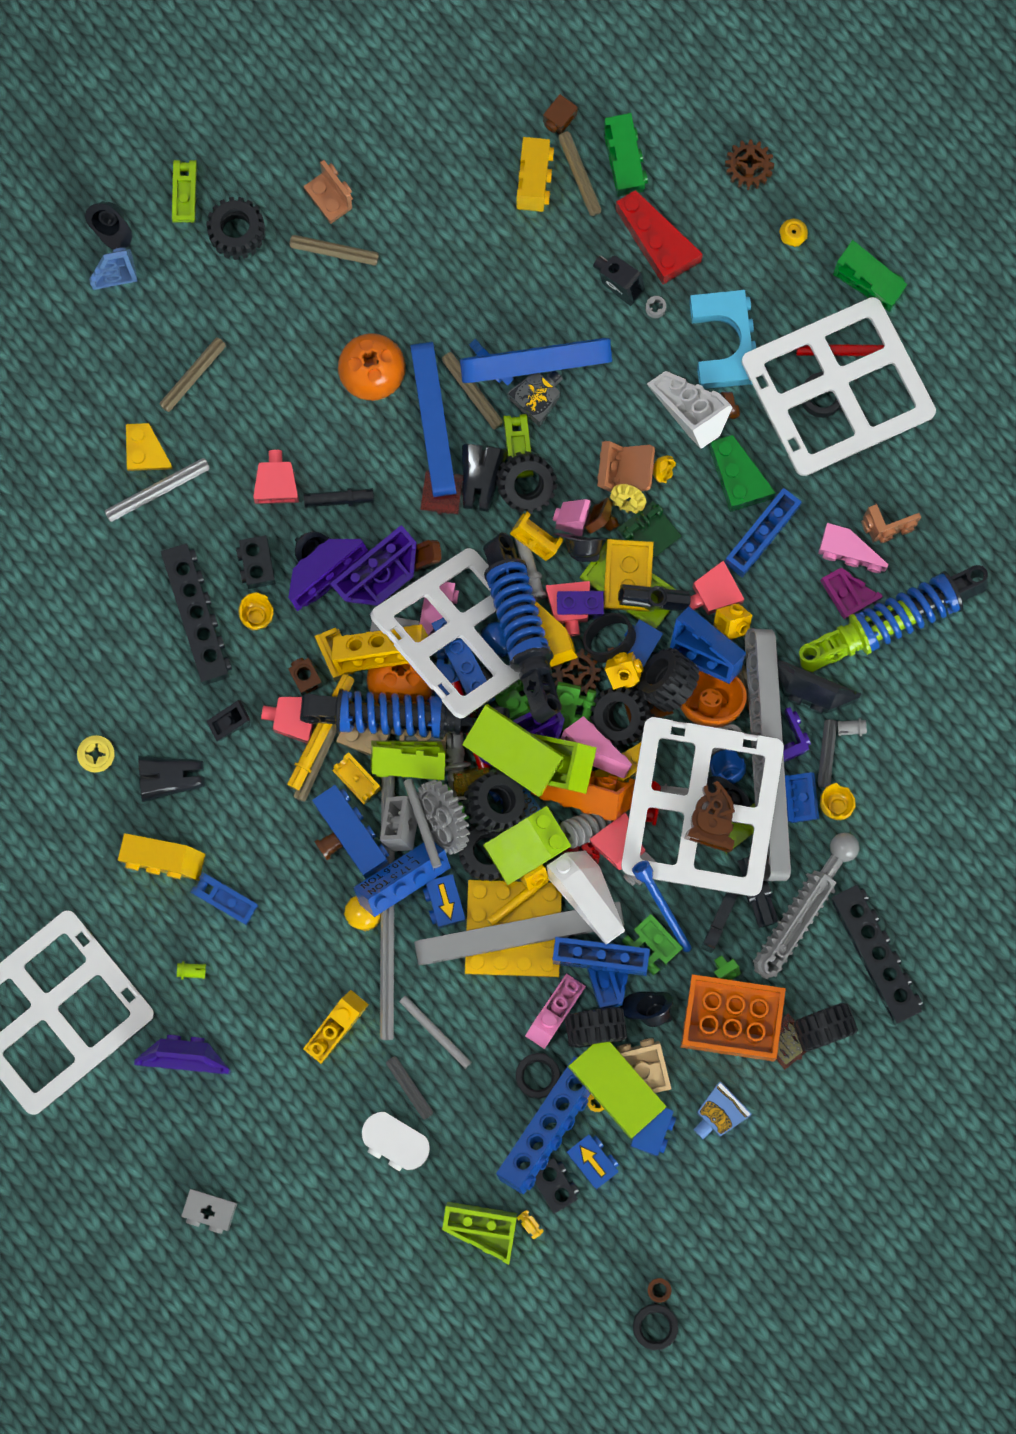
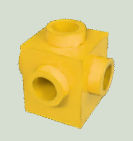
M739 603L716 609L713 626L729 639H735L744 636L747 630L750 629L752 614Z
M622 652L607 660L605 671L613 690L623 686L629 688L640 681L643 666L639 658L636 659L634 652L628 654Z

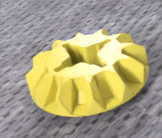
M619 484L614 486L611 491L610 498L615 506H619V510H626L628 514L631 511L635 514L643 511L646 505V498L636 487L628 484Z
M97 735L84 739L77 750V758L80 765L85 770L93 773L105 771L112 765L115 757L114 748L110 741L105 737ZM96 745H98L99 752L105 756L98 757L95 764L94 758L86 753L94 752Z

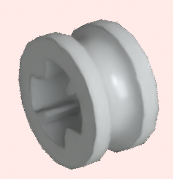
M653 296L647 300L646 313L649 317L658 319L665 314L666 302L662 297ZM655 302L659 303V307L662 306V309H658L657 312H653V308L649 307L653 306Z

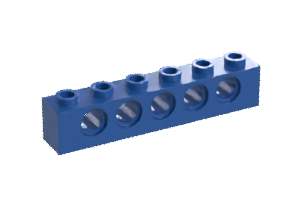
M576 1056L573 1057L569 1065L577 1059ZM568 1066L496 1173L501 1182L523 1195L526 1190H530L534 1186L536 1175L540 1170L545 1169L549 1162L548 1157L553 1150L556 1151L562 1143V1136L566 1130L569 1131L573 1127L576 1115L579 1111H583L588 1103L587 1098L591 1093L583 1084L580 1090H572L575 1084L582 1083ZM569 1103L570 1105L566 1110H559L561 1104ZM549 1123H557L554 1129L546 1130V1126ZM535 1143H543L542 1148L538 1150L533 1149ZM523 1162H530V1166L527 1169H519Z

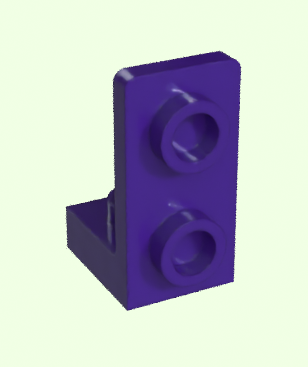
M558 591L557 614L594 615V619H597L604 615L603 591Z
M791 707L786 708L784 713L798 744L791 742L784 745V762L809 751L808 746L811 745L807 733H802L799 727L801 720L796 711L792 712Z

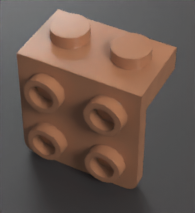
M611 441L602 442L597 486L611 492L616 485L628 484L640 491H648L652 483L655 447L652 445L622 447Z
M876 504L868 507L863 516L864 520L861 522L865 533L870 534L873 543L879 540L880 543H884L893 539V535L901 532L902 535L914 531V527L918 525L921 515L917 513L886 525Z

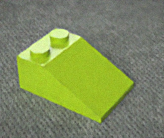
M533 734L565 756L548 786L586 794L597 748L577 742Z
M545 806L483 846L504 881L509 885L571 847V844L549 808Z

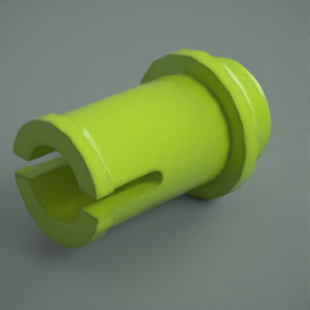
M185 961L177 963V977H181V980H184V977L205 979L206 964H187Z

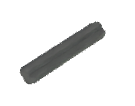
M827 719L824 722L817 783L820 788H826L831 784L837 721Z
M396 1056L390 1058L386 1065L422 1119L429 1118L433 1114L432 1109Z

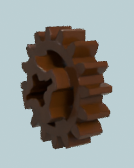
M750 139L748 145H745L742 140L740 141L739 148L733 145L732 152L727 153L726 157L729 160L725 161V167L729 168L726 170V175H732L731 183L736 180L738 181V188L745 184L747 190L750 189L751 185L758 189L759 182L765 185L767 183L766 177L771 178L773 172L771 169H774V163L770 161L773 159V154L767 155L769 148H760V141L753 145V141ZM746 152L742 157H737L741 153ZM747 162H751V168L748 167ZM756 173H761V174L758 175L757 177H754V178H753V176H754Z
M581 648L579 653H576L577 658L570 660V665L567 669L561 670L564 664L561 663L551 667L552 670L556 671V673L551 675L553 679H557L554 682L556 687L558 682L567 680L572 685L581 686L580 695L581 693L587 695L589 688L596 690L594 682H600V678L595 675L601 673V668H595L598 661H591V655L587 654L585 656L584 649ZM579 659L586 662L589 666H583L579 663ZM573 669L582 672L579 674V678H574V675L571 674ZM591 677L590 681L582 687V681L585 678Z

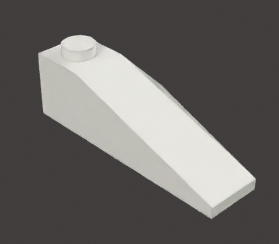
M667 371L647 383L651 391L700 449L720 436L732 409L731 404L720 393L716 391L709 392L699 384L696 386L692 385L686 379Z
M586 851L564 853L547 865L548 879L605 944H608L625 932L600 866Z

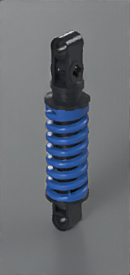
M501 532L483 546V551L489 565L484 572V578L489 589H491V597L494 599L493 604L497 610V618L500 620L503 639L506 642L510 667L515 672H520L519 677L528 699L530 713L535 721L542 724L562 709L551 675L552 669L549 665L554 656L548 646V640L544 638L545 629L540 627L542 619L537 616L539 609L535 606V597L531 595L533 588L528 584L527 564L524 560L517 559L511 537Z
M340 688L337 697L319 696L316 694L303 695L300 720L309 724H335L336 733L351 732L356 723L359 733H364L367 726H369L370 733L376 734L381 724V730L384 735L390 734L393 728L397 736H401L404 729H406L408 736L413 737L417 730H419L422 738L427 737L429 731H431V737L444 740L446 733L449 732L455 733V735L469 733L475 723L473 718H478L484 707L480 706L466 717L458 718L452 714L439 696H430L427 703L424 702L422 695H418L416 702H412L409 694L404 696L403 701H399L397 693L392 694L391 700H387L386 694L381 692L378 697V703H374V694L372 692H367L365 702H362L361 692L355 691L353 701H349L348 698H352V692ZM492 707L510 719V710L508 708Z

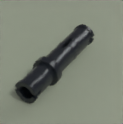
M347 488V491L304 493L305 508L348 504L350 507L359 503H374L373 488L361 490Z

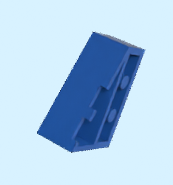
M689 606L676 618L670 648L677 649L697 665L700 671L730 684L742 671L746 652Z

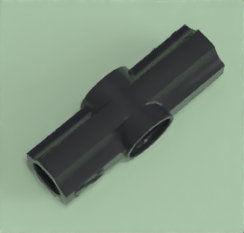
M622 584L618 592L619 605L643 607L647 610L662 609L683 612L690 605L691 600L689 591L664 589L660 586L644 587ZM651 593L657 596V603L652 601Z
M749 857L737 861L742 877L747 875ZM763 880L762 889L756 896L746 895L749 905H752L759 928L778 922L771 900L772 893L769 883Z

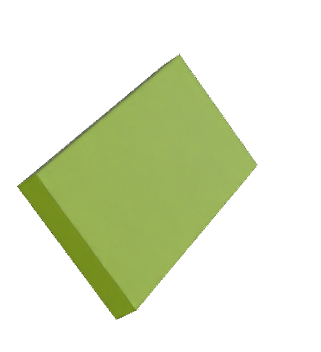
M607 541L601 547L600 559L597 562H590L580 576L583 582L590 581V586L596 591H603V596ZM652 573L651 587L660 586L664 589L676 590ZM651 593L652 601L657 603V596ZM655 609L649 612L624 611L637 620L640 619L657 629L670 610Z
M489 705L484 706L462 744L538 797L543 794L565 757Z
M611 1042L592 1044L568 1066L630 1139L666 1108V1105Z

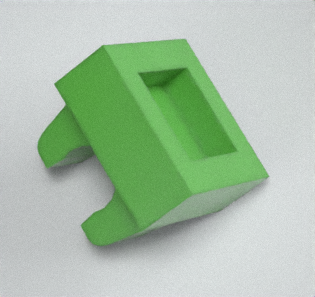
M721 955L714 960L718 968L714 971L716 978L733 980L741 974L739 966L734 959L727 963Z

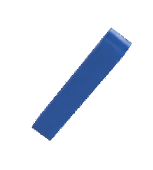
M600 338L460 359L462 383L609 363L613 361L610 338Z
M433 342L412 344L410 347L433 497L456 494L434 344Z

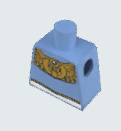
M720 1081L696 1112L702 1121L693 1130L702 1139L711 1131H714L720 1137L752 1114Z

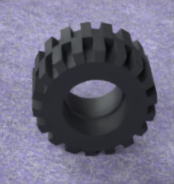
M229 197L228 202H225L223 199L220 201L219 207L216 204L213 206V213L209 212V221H207L206 226L212 246L216 248V251L219 254L223 253L224 257L228 259L230 256H233L234 260H239V256L242 255L243 259L248 258L247 254L250 252L254 255L256 248H261L262 240L265 239L264 231H266L259 208L256 205L253 206L250 200L244 202L242 197H238V200H234V197ZM233 219H242L249 224V229L243 236L231 238L223 233L224 226Z
M525 451V454L518 452L514 457L511 455L507 457L508 461L506 463L502 462L500 465L502 469L501 471L498 470V480H496L498 492L502 499L512 509L515 508L518 512L522 513L523 511L533 513L535 509L540 511L542 510L541 506L544 504L547 507L550 504L548 500L550 498L553 499L555 496L554 489L557 490V484L555 483L557 477L550 464L540 455ZM526 470L535 471L539 476V482L535 490L528 494L517 493L514 489L516 477Z
M662 649L659 653L653 655L645 667H643L640 681L637 684L638 693L662 712H671L674 709H678L693 694L699 680V668L677 649Z
M623 686L614 690L613 688H608V690L600 693V697L595 698L593 702L596 703V706H591V711L594 712V715L590 716V720L595 722L596 729L605 738L609 739L611 743L614 742V745H625L640 740L643 735L645 722L655 715L651 714V709H654L653 705H649L647 700L641 697L638 693L639 689H635L636 686L629 688ZM619 701L626 704L631 712V722L627 728L619 726L614 719V708Z
M498 770L496 772H488L476 779L467 787L469 790L464 793V797L467 798L463 801V806L467 807L464 813L471 818L468 821L471 825L475 823L477 830L484 829V833L487 834L491 832L498 834L518 824L521 821L520 819L526 814L524 810L528 808V803H525L528 796L522 791L525 787L519 785L518 782ZM489 791L495 792L502 799L504 806L502 814L493 811L489 806L487 800Z
M472 825L468 828L470 834L467 835L469 842H466L467 847L459 851L460 862L464 870L474 879L477 878L482 881L502 879L503 877L495 864L485 865L476 859L474 849L480 840L485 838L493 839L503 832L487 834L484 833V829L479 831L476 829V825Z
M848 1003L831 1006L802 1017L793 1023L801 1048L807 1052L852 1036L858 1031Z
M622 1008L594 1009L569 1014L565 1017L570 1047H590L592 1044L614 1043L627 1038Z

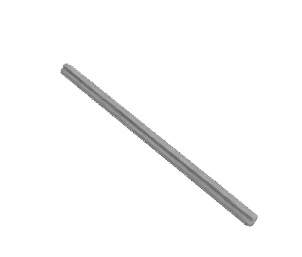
M395 776L382 777L381 829L386 797H395ZM381 842L389 854L386 859L391 864L395 861V851H391ZM394 905L381 913V1040H393Z

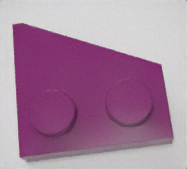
M843 568L837 569L820 580L843 619L861 611L883 597L881 593H875L865 586L866 583L852 577Z

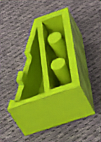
M371 741V772L378 777L401 776L444 780L445 751L442 742Z
M447 1202L442 1230L468 1244L470 1243L478 1247L483 1252L491 1254L509 1265L518 1213Z

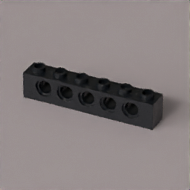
M185 543L160 551L203 686L229 678L228 671L232 670L229 658L223 657L221 649H224L225 645L222 636H217L214 628L218 627L215 614H210L208 606L212 604L208 591L203 593L201 584L205 583L201 570L196 571L194 562H197L198 559L194 548L190 549L188 544ZM186 565L190 567L188 574H178V569L181 566ZM189 587L197 589L196 594L192 597L185 596V591ZM195 609H202L204 611L199 619L192 618V612ZM207 630L210 632V637L204 641L198 639L199 633ZM207 653H217V659L214 662L205 661Z
M855 885L833 896L830 901L891 1020L896 1025L922 1012L921 1006H923V1003L917 993L913 994L910 988L912 982L907 972L903 973L899 967L901 960L896 951H891L888 945L890 939L886 931L880 930L877 924L880 921L874 909L870 910L866 902L869 898L863 888L859 889L858 885ZM852 906H859L862 909V916L860 918H855L851 915L850 909ZM863 927L872 929L873 937L871 939H866L862 936L861 929ZM874 948L883 950L884 957L882 960H876L872 956ZM884 969H891L894 972L895 977L893 981L884 979ZM896 990H902L905 993L906 998L904 1002L900 1003L894 999V992Z

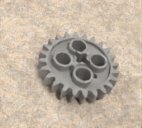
M436 779L422 784L418 788L419 792L417 794L433 841L444 849L446 853L448 852L449 855L464 850L463 848L467 847L466 842H469L467 835L470 832L466 829L469 826L464 820L467 815L462 813L463 805L458 804V797L454 798L453 790L448 791L447 784L442 785V782H437Z

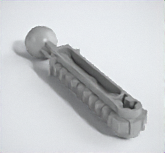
M850 833L837 834L830 843L832 855L820 872L814 870L812 874H806L808 880L807 882L803 881L804 887L802 890H798V896L793 898L794 902L792 905H788V911L782 914V920L777 922L778 926L776 929H772L773 934L771 937H767V943L762 945L763 949L761 952H757V956L753 960L754 971L760 974L761 977L765 979L773 976L776 977L778 972L782 971L783 963H787V957L793 954L792 950L798 946L797 942L799 939H803V933L808 931L807 927L810 923H813L812 919L814 916H818V910L824 907L823 903L829 899L828 895L830 892L835 893L834 886L836 882L832 878L842 863L853 860L858 855L860 849L859 842L854 835Z

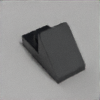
M237 700L207 720V723L217 742L225 739L237 730L248 728L251 720L241 700Z

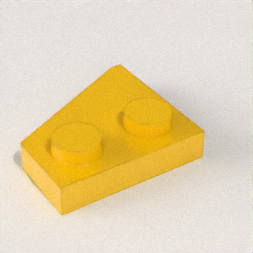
M149 423L126 424L128 471L172 469V465Z

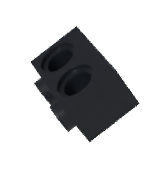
M267 536L239 540L240 547H236L238 561L243 560L244 569L240 570L242 584L247 583L248 589L275 585ZM250 547L259 548V553L256 556H249L247 551ZM255 569L263 571L262 577L258 579L252 578L251 573Z
M553 1158L549 1160L545 1169L549 1167L555 1169L557 1173L556 1179L551 1182L546 1181L543 1178L544 1170H540L535 1177V1184L551 1211L555 1214L578 1200L576 1195L580 1192L573 1180L568 1182L564 1176L567 1170L561 1160L556 1162ZM564 1188L568 1191L569 1198L567 1201L559 1202L556 1200L555 1192L557 1189Z

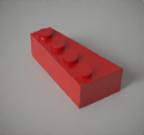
M636 190L616 201V212L662 284L667 283L702 262L703 254Z

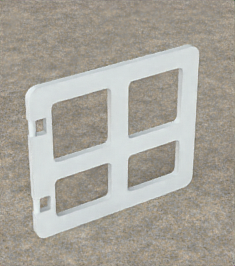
M874 297L744 354L741 361L781 443H783L791 463L796 472L801 476L810 475L927 422L936 413V408L881 301ZM869 318L884 348L845 366H840L825 336L860 320ZM804 345L810 346L823 371V375L785 393H778L764 364ZM888 364H893L915 408L872 427L859 406L849 386V382ZM763 376L768 387L761 389L756 378ZM831 391L836 396L854 432V436L815 454H810L788 414V409ZM793 438L799 447V450L794 452L788 440Z
M471 548L460 552L376 606L370 615L377 627L384 635L386 634L396 649L427 685L439 695L452 714L458 718L466 717L520 679V672H515L511 669L510 665H506L474 628V626L497 612L491 595L462 613L439 588V586L462 571L471 569L488 590H491L484 578V572L489 565ZM424 597L442 615L447 624L421 642H415L394 616ZM394 629L402 639L398 640L391 630ZM456 638H461L493 675L492 678L466 696L459 694L429 658V656ZM440 684H442L444 688L450 693L449 695L446 696V694L439 688Z
M656 717L647 719L644 724L621 863L622 871L627 875L635 876L632 868L638 862L645 861L640 858L648 808L675 811L684 815L677 863L669 865L648 861L653 869L652 878L654 880L747 896L759 894L764 878L784 750L783 743L777 738L757 736ZM671 728L685 729L684 736L671 734ZM662 738L692 743L695 746L689 790L685 796L655 791L651 787L658 742ZM743 740L757 741L756 749L742 747ZM713 748L761 755L765 759L757 807L752 808L733 804L735 812L733 813L732 822L749 824L754 828L747 875L745 877L695 869L694 859L697 843L684 839L686 832L691 829V816L696 804L704 796L702 788L707 785ZM707 802L703 804L702 809L706 808Z
M64 911L0 963V985L7 979H12L31 1003V1007L0 1032V1080L27 1113L32 1115L39 1114L152 1021L154 1017V1011L72 911ZM81 932L90 941L84 947L76 938ZM62 934H67L86 957V962L50 992L44 993L26 971L25 965ZM100 975L130 1011V1016L96 1045L88 1047L60 1013L59 1006L91 979ZM126 988L135 996V999L130 1003L121 993ZM44 1020L73 1054L75 1061L39 1092L34 1093L7 1061L3 1053L30 1029Z

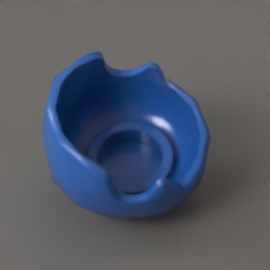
M496 621L487 624L482 629L480 636L499 657L508 655L506 642L503 639V631L500 629V622Z
M722 750L716 752L711 757L710 769L712 776L723 777L733 784L739 782L745 776V760L740 758L736 751Z

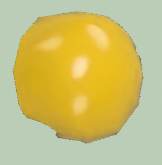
M255 592L247 594L241 600L238 615L244 626L250 628V630L257 631L266 628L272 621L273 607L266 595Z
M833 783L827 786L821 794L820 807L822 812L830 819L843 820L851 816L854 811L855 797L848 787H842L838 783Z
M357 896L350 898L345 906V919L349 925L356 929L369 931L377 927L381 921V913L373 917L359 904Z

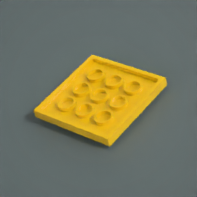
M468 880L466 931L491 926L487 919L523 891L526 886L522 882L517 881L507 885L505 881ZM546 883L495 925L561 913L562 894L552 883ZM555 940L465 957V974L559 978V965L553 964Z

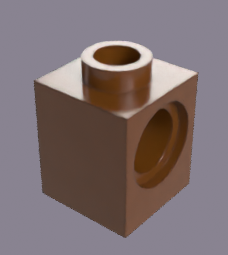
M559 94L543 114L544 126L552 133H563L577 116L578 107Z
M299 658L291 663L292 667L288 668L302 696L323 686L309 658L305 660ZM302 670H308L311 676L303 681L298 678V674Z

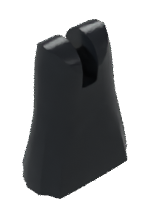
M474 444L462 445V497L464 509H473L476 499L475 494L481 495L479 498V511H489L497 486L498 470L501 471L502 467L500 465L502 462L505 463L508 451L495 447H486V450H483V446Z
M138 756L142 802L205 786V777H187V773L204 771L203 761Z

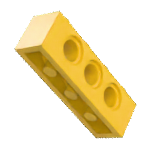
M422 624L403 627L415 642H421L428 637ZM394 629L391 630L398 640L402 639ZM382 631L333 638L331 660L339 674L408 664V661L396 649L394 643Z

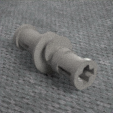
M449 732L446 733V755L448 759H445V763L448 765L445 766V771H448L447 782L449 788L453 790L454 798L458 797V800H466L467 798L464 797L466 781L464 768L470 766L471 763L464 761L463 733L455 735V733Z

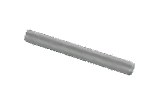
M202 458L106 509L105 514L108 520L112 522L208 471L210 467L206 459Z

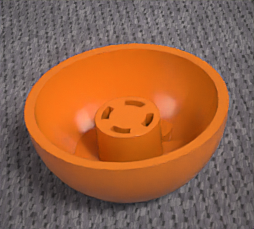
M368 333L355 337L344 347L339 357L338 374L341 383L348 392L363 400H380L390 396L399 388L405 376L406 364L401 349L394 341L380 334Z
M409 663L368 669V690L374 694V700L377 703L381 692L386 694L387 700H391L392 694L397 693L399 701H403L404 696L409 694L412 702H416L418 695H422L424 702H426L434 691Z
M699 670L698 684L691 697L680 706L682 712L690 721L697 725L719 728L730 724L741 714L745 707L747 693L744 684L737 676L728 684Z

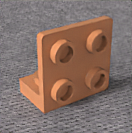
M322 160L320 162L322 173L304 186V190L329 223L332 224L353 209L351 201L353 198L350 194L352 191L345 181L340 182L337 177L339 174L331 163L328 165L325 160Z

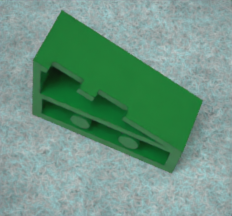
M632 113L604 118L603 134L617 197L628 195L635 190L638 193L644 192L648 179L646 170H642L641 167L643 156L641 148L638 149V133L633 124Z
M854 240L851 241L837 261L833 273L835 277L867 298L874 297L879 299L884 309L888 312L894 307L907 286V283H905V280L900 275L889 270Z
M733 435L710 442L709 450L730 512L774 499L775 491Z

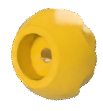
M799 219L786 220L779 230L782 242L789 246H800L808 237L807 226Z
M666 455L659 457L655 461L652 474L657 482L667 483V480L673 476L672 469L676 466L673 457Z

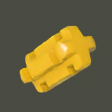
M525 1210L517 1219L518 1221L521 1219L522 1226L528 1234L531 1233L533 1235L531 1238L536 1239L544 1231L539 1229L540 1225L532 1215L529 1216L528 1210Z

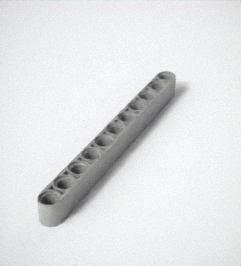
M750 628L745 634V652L751 734L777 738L783 743L776 636L772 629ZM751 740L752 748L756 749L757 741ZM752 754L755 807H757L765 759L761 755ZM782 756L764 881H787L791 874L784 756Z

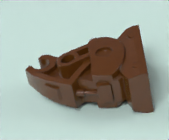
M716 781L713 783V786L716 788L715 793L708 791V785L702 788L704 796L696 804L691 816V829L686 832L684 839L729 853L734 847V840L728 836L733 830L732 818L735 809L727 791ZM707 802L706 808L702 809L703 804Z

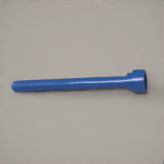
M646 860L638 862L632 868L633 874L637 880L645 883L683 951H691L692 947L652 878L653 869L650 863Z

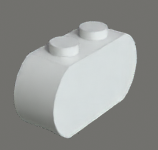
M386 1112L373 1114L363 1125L362 1139L364 1144L369 1147L367 1152L378 1159L382 1155L390 1160L388 1165L400 1171L402 1168L414 1170L422 1166L427 1160L430 1152L428 1139Z

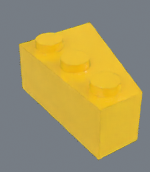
M523 137L517 189V209L544 212V204L549 205L550 191H546V183H551L552 169H548V162L553 161L554 147H550V139Z
M124 833L118 861L125 863V868L139 871L140 867L146 869L147 873L159 875L162 872L166 873L168 877L175 879L184 877L199 881L206 854L187 845Z

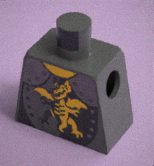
M551 371L545 378L540 373L532 374L507 393V399L520 411L527 414V417L540 427L560 398V391L555 387L563 378L556 371Z

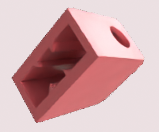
M282 450L268 451L269 462L258 464L254 489L255 504L299 503L292 463L282 461Z
M724 561L693 583V589L696 594L691 596L689 607L696 610L703 606L707 615L716 613V609L737 603L743 604L744 598Z
M590 581L546 585L547 599L552 616L562 625L565 624V628L571 637L580 635L579 623L588 622V615H558L557 592L590 591Z
M279 697L277 708L263 706L261 719L274 721L273 731L275 733L306 744L308 743L312 735L313 724L304 723L300 720L302 697Z
M626 813L589 839L593 847L618 870L622 869L621 863L629 820ZM643 845L641 846L640 855L645 852Z

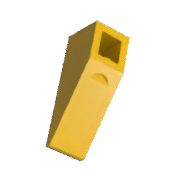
M536 601L535 606L539 609L537 616L542 619L540 627L545 629L544 638L548 640V646L554 656L549 663L550 666L553 667L576 659L577 654L567 629Z
M350 990L340 999L303 1050L322 1064L369 1004Z

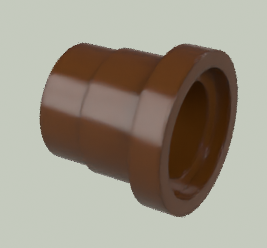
M334 832L321 840L317 839L314 841L326 860H329L332 854L343 847Z
M657 1278L649 1283L647 1292L653 1301L661 1303L669 1299L672 1289L668 1281ZM657 1283H662L666 1288V1292L662 1297H656L652 1292L653 1286Z

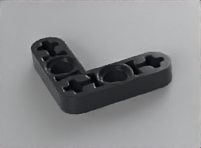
M726 892L701 949L709 953L713 952L738 894Z

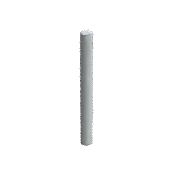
M407 779L404 781V785L432 867H440L442 864L412 779Z
M406 995L399 1001L465 1069L472 1063Z

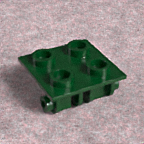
M654 501L644 507L643 511H639L617 528L625 540L654 542L653 559L682 537L663 514L662 507L659 504L656 505Z

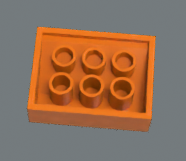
M692 974L681 1048L774 1062L777 1059L786 988Z

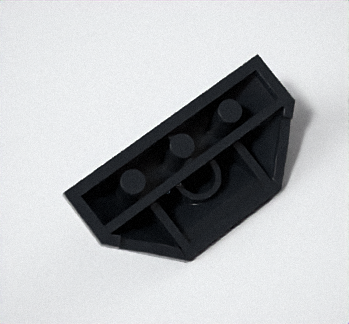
M777 658L779 684L784 696L789 697L788 701L796 705L806 704L810 706L809 709L811 711L822 714L823 712L830 713L855 703L861 696V693Z

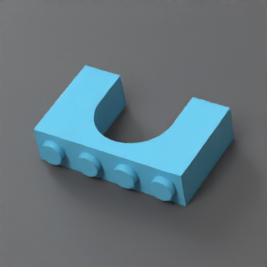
M745 290L690 295L689 305L692 324L721 321L732 326L740 340V346L732 356L720 360L698 362L699 385L703 386L704 389L752 384L741 363L745 353L756 349V343L751 341L750 333L754 332L753 319H748V311L751 310L750 297H746Z

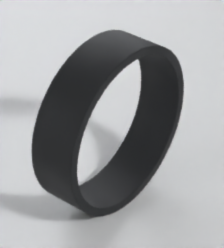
M609 613L598 617L588 626L584 633L583 643L594 660L607 663V660L612 659L615 655L622 652L627 654L635 643L636 632L627 617L619 613ZM615 623L628 625V633L619 646L607 652H594L591 650L592 641L601 629Z

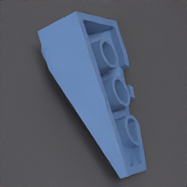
M117 248L113 252L103 255L89 279L93 290L138 281L130 249Z

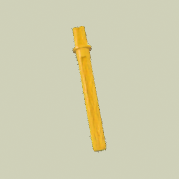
M343 674L332 696L337 697L340 688L349 692L354 679L349 675ZM318 723L298 763L294 764L296 767L287 783L288 786L298 791L300 790L307 774L312 772L310 768L332 724Z

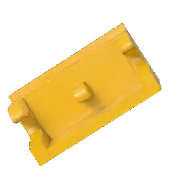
M527 511L520 516L510 535L547 561L556 554L564 539L562 537L555 539L528 519L531 514Z
M336 628L315 636L334 682L339 680L343 674L351 675L357 672L339 674L331 660L333 638L342 636L340 630Z
M349 752L340 763L334 765L332 771L363 805L381 790L380 785Z

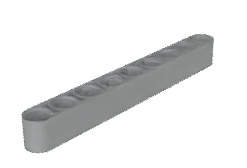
M614 902L621 922L624 926L625 924L620 902ZM576 910L422 939L415 941L414 945L418 965H427L555 940V937L566 938L594 931Z

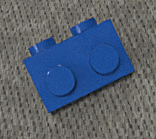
M810 772L790 776L785 775L788 822L797 823L818 820L819 811L815 774Z

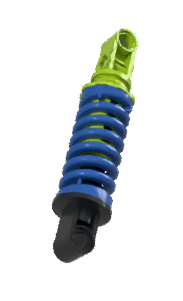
M974 565L951 577L946 571H942L939 575L932 577L929 584L922 582L919 584L918 589L911 587L908 589L907 594L903 592L898 593L896 600L894 598H887L885 605L877 603L874 605L873 610L866 608L863 612L849 615L848 625H840L836 628L837 630L824 634L800 648L801 667L808 672H814L830 663L839 661L847 655L851 657L859 650H863L868 655L872 651L879 649L878 641L883 639L885 644H890V635L894 634L897 639L902 638L901 630L903 629L908 634H911L914 631L912 626L914 624L918 628H924L923 616H926L929 623H934L936 618L933 611H937L941 618L947 616L946 609L948 614L963 611V601L981 594L987 589V570L981 565ZM978 577V578H981L982 580L979 581V582H976V581H973L972 579ZM809 655L815 656L812 660L805 659Z

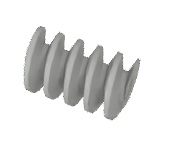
M583 813L562 821L560 828L571 844L569 848L573 849L584 845V843L591 842L589 839L611 824V821L605 820L602 816L593 813Z

